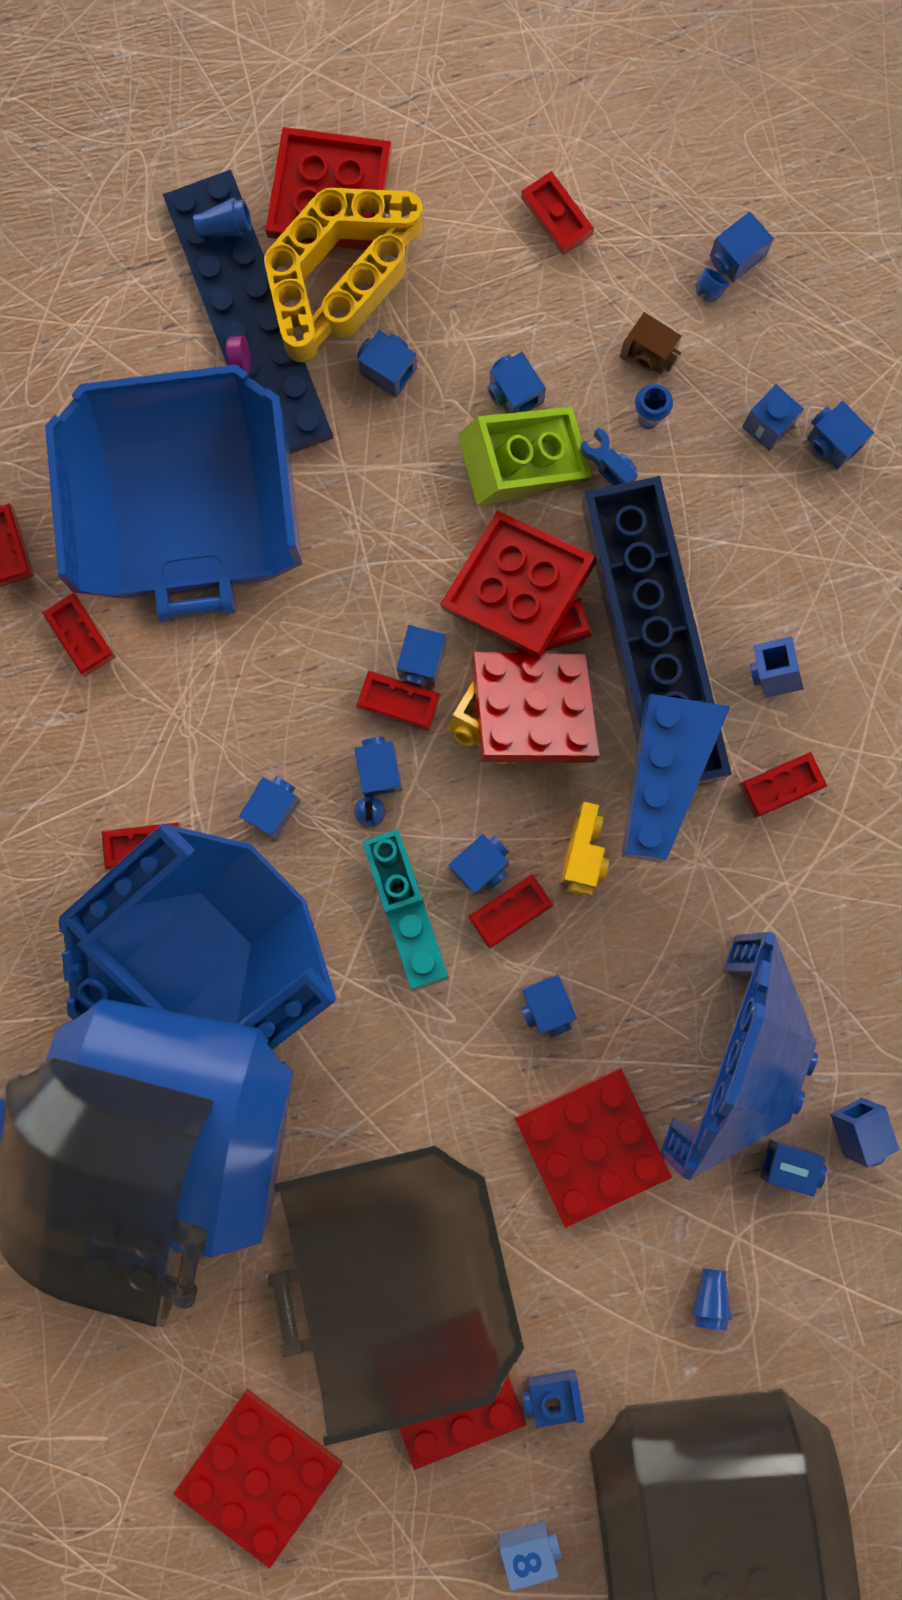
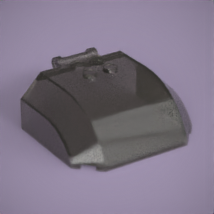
M51 1058L41 1063L37 1070L24 1077L20 1074L9 1080L5 1090L0 1140V1252L7 1263L30 1285L56 1299L154 1327H164L173 1305L178 1308L193 1306L197 1296V1286L194 1283L200 1252L206 1247L208 1235L206 1230L200 1226L178 1221L183 1185L196 1142L212 1111L213 1101L57 1058ZM173 1243L180 1244V1248L183 1250L178 1277L168 1275Z
M431 1146L274 1184L275 1193L280 1194L296 1263V1268L266 1275L268 1287L273 1286L283 1339V1344H280L281 1356L283 1358L313 1350L326 1427L323 1435L324 1446L493 1404L514 1363L517 1362L523 1352L524 1345L485 1178L450 1157L438 1147ZM299 1280L310 1334L309 1338L300 1340L288 1282Z
M783 1389L626 1405L617 1414L615 1423L601 1440L598 1439L590 1449L606 1600H861L847 1496L830 1430L827 1425L816 1416L810 1414Z

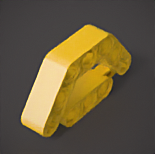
M323 189L316 194L266 251L264 264L285 350L292 360L297 362L311 360L316 355L318 347L329 334L337 338L350 337L406 273L405 247L421 235L424 227L422 201L416 194L408 191ZM335 210L339 212L335 216H325V213ZM367 212L376 213V216L372 218L362 217ZM308 237L315 239V241H313L310 244L300 243L303 239ZM340 239L374 240L328 292L322 302V306L312 316L304 280ZM388 255L397 257V259L392 262H384L381 260L383 257ZM281 265L291 266L285 272L275 271ZM362 283L373 285L368 290H359L357 288ZM291 299L300 301L294 307L283 306ZM345 310L349 312V314L343 318H335L332 316L336 311ZM301 326L304 340H296L293 327Z

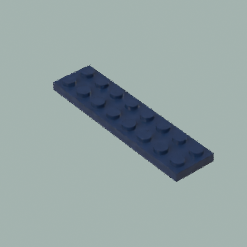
M231 169L162 194L227 366V340L231 336H245L248 341L251 358V368L248 375L264 389L268 388L280 397L290 454L333 439L331 428L306 363L292 360L285 350L264 264V254L253 225L252 230L245 232L243 237L199 238L194 226V215L203 213L231 198H235L236 201L243 200Z

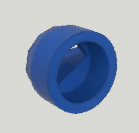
M705 268L697 280L696 293L698 296L706 293L704 301L713 302L724 294L729 283L718 272Z
M365 796L356 803L354 814L361 825L375 827L384 820L385 807L378 798ZM372 801L373 820H366L365 802Z

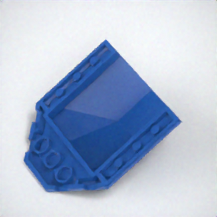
M162 823L59 916V932L64 933L65 950L62 952L64 981L69 984L70 998L66 1001L67 1013L72 1020L88 1011L91 1006L101 999H107L260 1028L269 1040L267 1045L273 1050L336 1000L306 900L252 844Z
M771 932L741 934L735 936L723 971L737 976H750L751 978L698 1131L688 1123L672 1118L660 1151L662 1157L685 1179L692 1180L789 1123L792 1115H797L802 1108L805 1092L801 1088L806 1075L811 1076L816 1067L818 1053L814 1052L817 1043L776 936Z

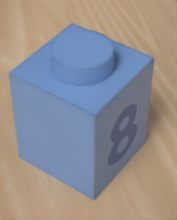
M545 1521L499 1534L500 1552L511 1591L559 1578L557 1561L563 1560L557 1534L549 1535Z

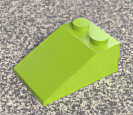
M573 407L478 416L457 434L477 506L509 502L592 478L588 459L580 451V446L583 442Z

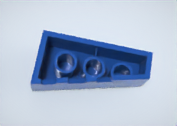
M655 694L648 696L644 702L621 857L658 863L667 860L730 706Z

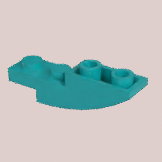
M399 829L362 841L412 992L448 980L449 976Z

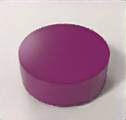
M229 337L226 344L228 366L238 365L249 374L251 358L246 337Z

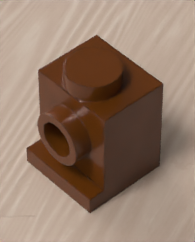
M643 312L624 340L620 358L626 361L629 356H632L641 368L648 371L654 370L660 375L664 369L670 372L682 353L677 350L682 335Z

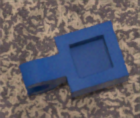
M598 428L594 433V437L601 444L599 448H591L585 441L581 444L580 451L582 455L598 466V472L612 486L637 480L636 466L626 455L621 454L619 456L612 448L609 450L610 440L604 430Z

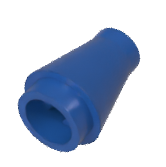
M231 198L203 213L194 215V226L199 238L243 237L245 232L252 230V220L246 201L244 199L236 201L235 198Z
M650 384L643 387L637 393L635 406L640 426L645 429H653L671 412L673 398L671 393L662 385Z
M702 1269V1279L692 1316H695L696 1327L727 1330L728 1320H732L726 1282L727 1271Z

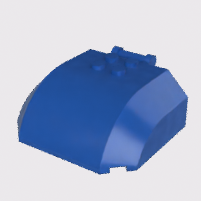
M238 365L80 384L71 395L73 400L60 416L54 415L45 425L58 576L73 593L120 599L155 594L157 615L160 622L172 621L173 617L217 611H223V614L236 613L233 593L234 584L271 580L303 564L292 467L280 397L270 389H264L252 380L248 373ZM219 586L220 596L170 602V592Z
M101 999L78 1018L60 1027L52 1041L35 1101L24 1199L49 1226L90 1234L85 1254V1263L99 1265L100 1261L129 1266L154 1271V1276L167 1278L169 1275L174 1250L215 1257L261 1244L272 1213L293 1071L285 1061L281 1063L267 1045L269 1042L268 1038L260 1028ZM109 1237L159 1247L158 1254L105 1244V1239Z

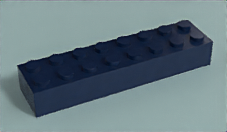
M660 476L587 491L584 493L581 505L592 554L596 556L597 560L595 567L637 746L644 702L650 694L715 704ZM721 730L698 786L722 781L732 774Z

